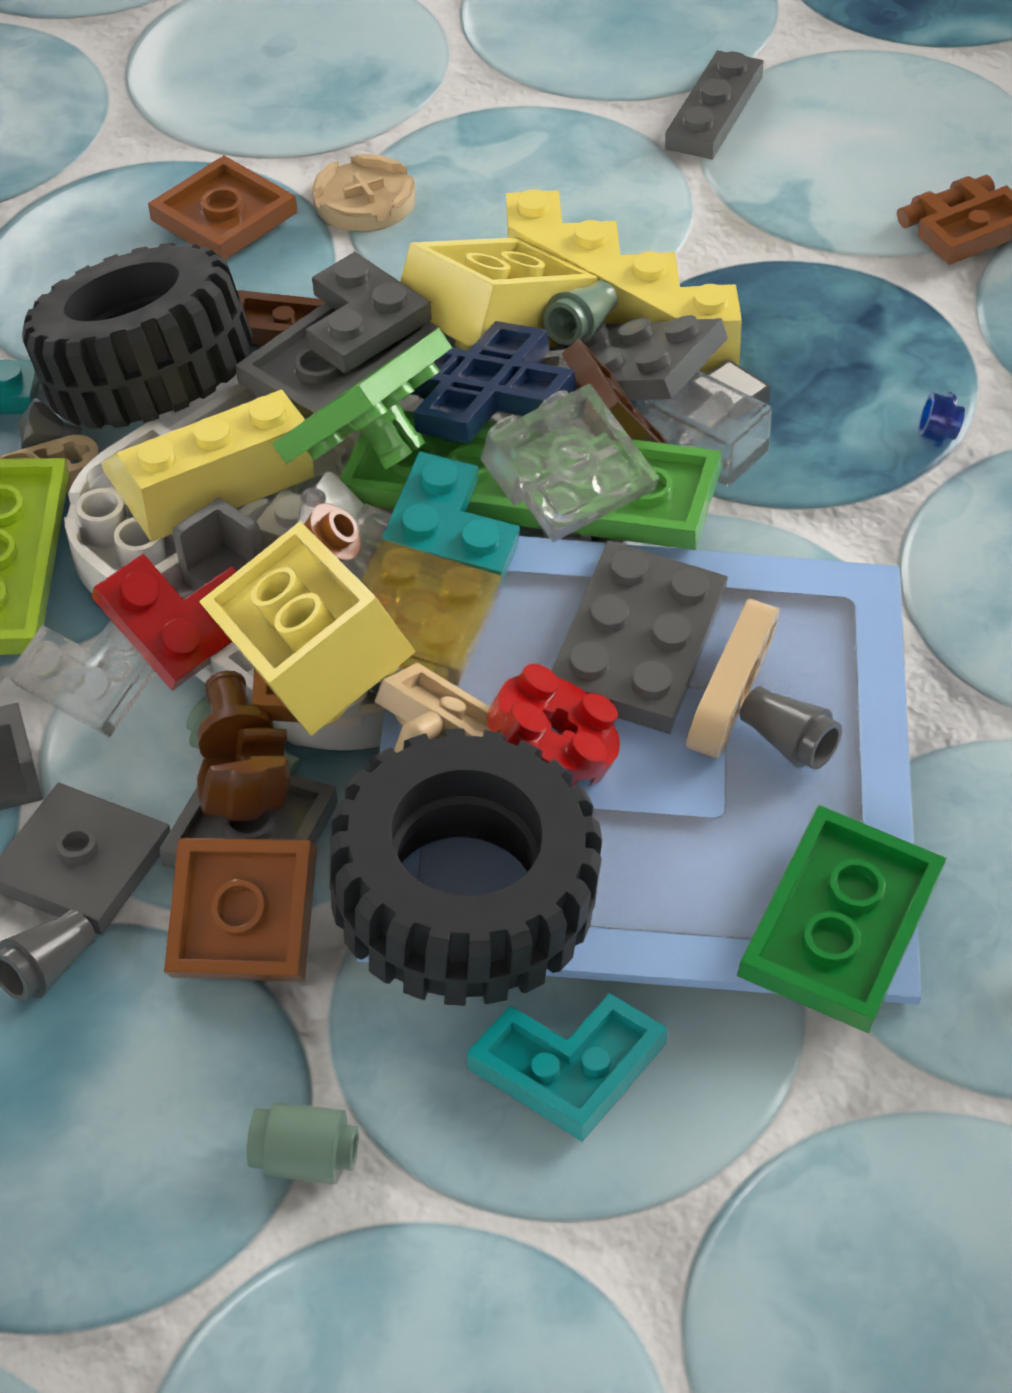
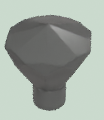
M35 398L18 420L21 449L68 435H81L82 427L64 423L44 402Z

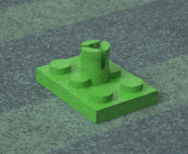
M437 328L272 443L286 464L306 451L315 460L338 445L354 431H360L379 456V461L385 470L390 468L425 443L423 437L419 432L415 431L405 416L404 410L398 402L440 372L434 361L449 351L452 346L441 330Z

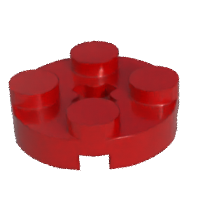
M528 664L523 668L520 675L509 678L502 685L488 709L487 722L490 731L498 732L500 729L501 733L505 735L506 741L510 744L518 746L520 741L523 740L542 750L541 759L546 763L553 759L557 760L573 774L571 787L576 786L579 780L591 779L590 786L600 782L619 753L620 739L614 726L618 718V711L615 705L603 695L597 693L587 694L574 684L558 678L549 668L543 665Z

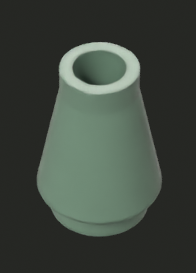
M596 281L589 286L563 291L552 296L543 316L544 326L548 331V335L562 345H572L578 339L586 343L608 313L616 308L618 297L615 289L605 281Z

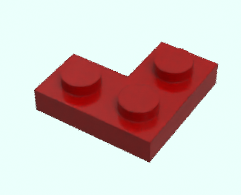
M142 553L93 588L92 599L171 691L211 664L210 657L232 643L199 602L237 572L232 566L183 599L146 555Z

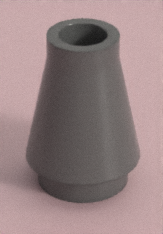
M761 686L754 688L747 695L740 709L741 721L752 726L796 768L808 766L813 770L820 769L833 756L841 740L842 725L833 719L831 710L772 693Z
M72 909L59 918L2 940L0 942V987L10 997L21 1002L30 997H43L77 957L95 942V932L91 923L82 913Z

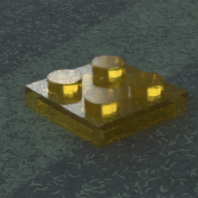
M382 539L361 582L376 596L416 651L399 667L405 669L415 663H419L448 682L458 686L498 598L502 576Z

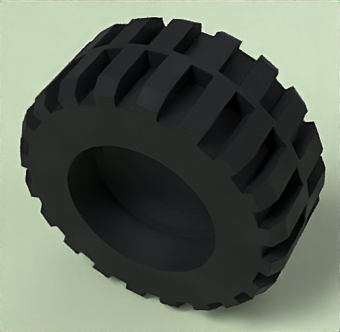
M164 243L149 249L147 246L132 249L131 253L120 256L115 254L104 258L103 262L91 267L87 265L75 271L74 276L67 280H60L51 286V291L48 294H42L34 302L33 309H29L25 316L22 331L23 343L52 410L74 425L80 426L84 424L88 428L102 429L105 425H111L114 428L127 427L131 422L141 420L146 423L160 419L159 415L174 410L176 413L190 407L189 403L198 398L205 399L216 392V387L219 384L228 383L236 375L235 365L248 357L253 340L252 331L227 262L211 249L205 246L201 248L193 243H184L182 246H177L174 243Z
M464 728L445 729L441 738L429 740L427 734L424 733L404 740L403 750L396 753L390 747L371 759L370 773L362 770L355 774L345 787V799L336 805L331 821V838L329 840L331 909L335 924L344 930V943L354 957L363 960L369 956L368 971L386 984H390L395 978L402 981L403 993L421 1000H425L427 994L432 993L444 996V1005L465 1006L466 997L483 996L484 1004H492L508 1000L509 989L518 987L521 993H528L545 984L547 969L552 973L560 972L574 956L575 946L584 942L591 925L602 861L600 856L602 834L600 823L592 816L594 805L585 789L579 785L571 787L573 774L555 759L546 763L541 759L542 750L523 740L520 741L518 746L504 742L505 735L503 733L484 730L483 737L466 736ZM468 837L493 843L508 851L522 864L527 873L518 881L502 890L484 895L463 896L445 893L425 885L410 874L402 862L411 853L428 843L445 838Z

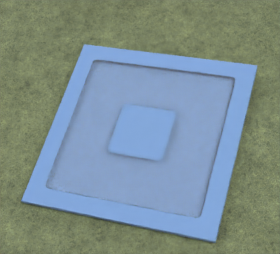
M519 536V543L501 588L400 562L394 622L416 652L400 664L395 673L415 663H419L490 707L502 685L509 678L520 675L526 665L531 663L540 664L552 670L606 543ZM622 544L728 576L724 597L671 734L617 718L614 723L620 739V749L617 758L600 782L590 786V779L579 780L576 784L585 789L593 803L592 816L600 823L602 834L600 853L602 861L595 907L583 943L575 946L574 956L560 972L552 973L547 969L546 976L777 994L738 977L737 972L740 961L817 806L821 805L914 844L900 566ZM749 598L780 609V616L773 639L750 692L754 688L761 686L772 693L831 710L833 719L842 725V736L839 745L830 760L820 769L813 770L808 766L796 768L752 726L741 721L740 714L719 759L686 748L688 733L698 705ZM385 708L379 754L390 747L395 748L403 727L396 719L395 714ZM468 837L445 838L428 843L411 853L402 862L410 874L425 885L445 893L463 896L484 895L502 890L518 881L527 873L522 864L508 851L493 843ZM918 926L883 1002L915 1005L920 1003L921 979ZM369 956L363 960L358 959V962H369Z

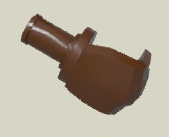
M229 670L217 672L210 676L205 683L206 697L209 699L212 714L200 724L196 734L200 754L204 757L197 775L199 803L203 814L235 822L250 821L260 818L263 814L281 809L284 806L290 784L289 761L284 756L287 731L286 729H275L272 718L264 710L249 705L245 687L247 686L246 680L241 673Z

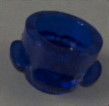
M931 392L923 406L918 425V436L933 440L934 447H941L947 438L955 440L960 433L965 416V407L957 405V396L948 392L946 395Z

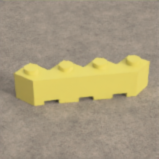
M531 189L524 192L506 193L507 238H519L599 277L598 281H605L615 289L618 297L617 306L603 320L605 323H627L638 318H648L650 322L672 321L687 315L695 316L697 319L721 318L728 339L696 374H708L728 360L739 365L742 319L736 284H705L702 286L680 287L675 252L657 253L649 251L640 254L620 255L617 221L600 222L597 220H586L580 223H562L559 190L542 191Z

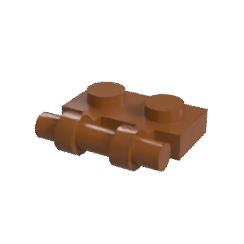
M983 175L975 179L966 176L953 181L950 189L937 194L927 191L912 198L911 204L897 210V219L903 228L919 224L918 237L946 263L951 265L1012 240V190L1007 185L995 190L994 181L989 175Z

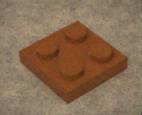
M225 155L148 203L151 221L188 243L197 244L201 248L205 246L221 256L223 260L236 254L298 213L296 195Z
M178 838L164 973L172 978L305 982L317 846L311 840Z

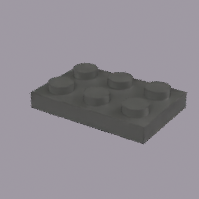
M323 303L236 364L237 380L239 384L260 397L283 390L306 420L357 382L439 327L429 321L345 374L307 346L306 329L336 311L328 304Z
M687 315L672 321L650 322L648 318H638L627 323L605 324L602 321L591 338L584 344L613 373L629 400L672 399L728 339V335L721 318L697 319L695 316ZM565 345L559 352L549 356L544 364L570 369L561 353L571 345ZM574 393L567 402L582 401Z
M608 540L551 671L558 678L574 684L587 694L597 693L609 699L615 705L619 719L671 734L724 597L728 576Z

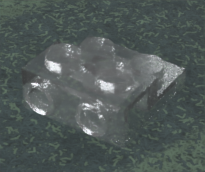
M590 383L571 393L565 390L559 391L548 397L537 410L520 418L516 415H511L497 422L487 433L481 456L482 462L511 503L516 506L524 502L552 542L654 491L659 480V476Z

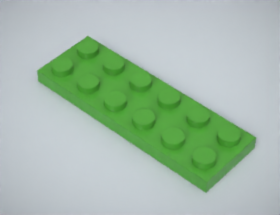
M404 411L405 416L415 429L413 412ZM488 421L470 443L449 442L440 437L420 434L425 443L386 470L368 440L360 434L340 476V480L364 505L394 509L418 453L421 451L478 466L477 485L465 512L522 527L696 550L721 472V451Z

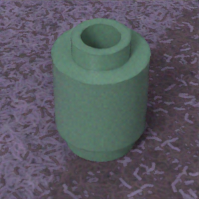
M274 1103L271 1110L256 1108L253 1112L248 1131L247 1164L250 1168L264 1169L266 1177L337 1184L342 1170L353 1171L355 1167L359 1144L358 1126L347 1125V1114L342 1109Z

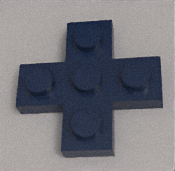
M495 321L470 350L452 347L434 361L440 372L414 389L410 394L424 399L413 412L415 430L420 434L440 437L449 442L470 443L497 411L522 416L527 420L551 422L577 390L575 370L539 363L549 351L547 330Z

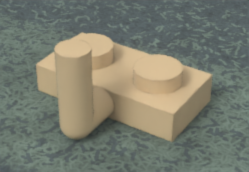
M415 663L383 679L375 703L395 714L396 719L403 725L394 748L396 753L403 750L404 740L424 733L427 734L430 740L443 737V730L464 728L466 736L483 737L484 730L490 731L487 722L488 705L419 663Z

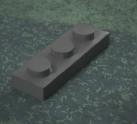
M717 50L665 132V149L713 160L761 81L764 60L747 57L739 52Z

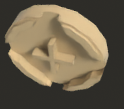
M359 154L351 156V163L339 166L338 161L332 162L316 175L312 186V194L317 215L327 224L342 230L368 232L385 229L402 221L413 210L416 200L414 178L407 174V167L389 157Z

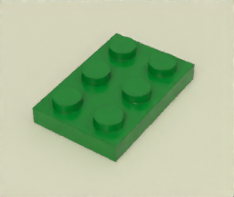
M818 805L740 961L737 976L869 1034L942 873L947 858Z

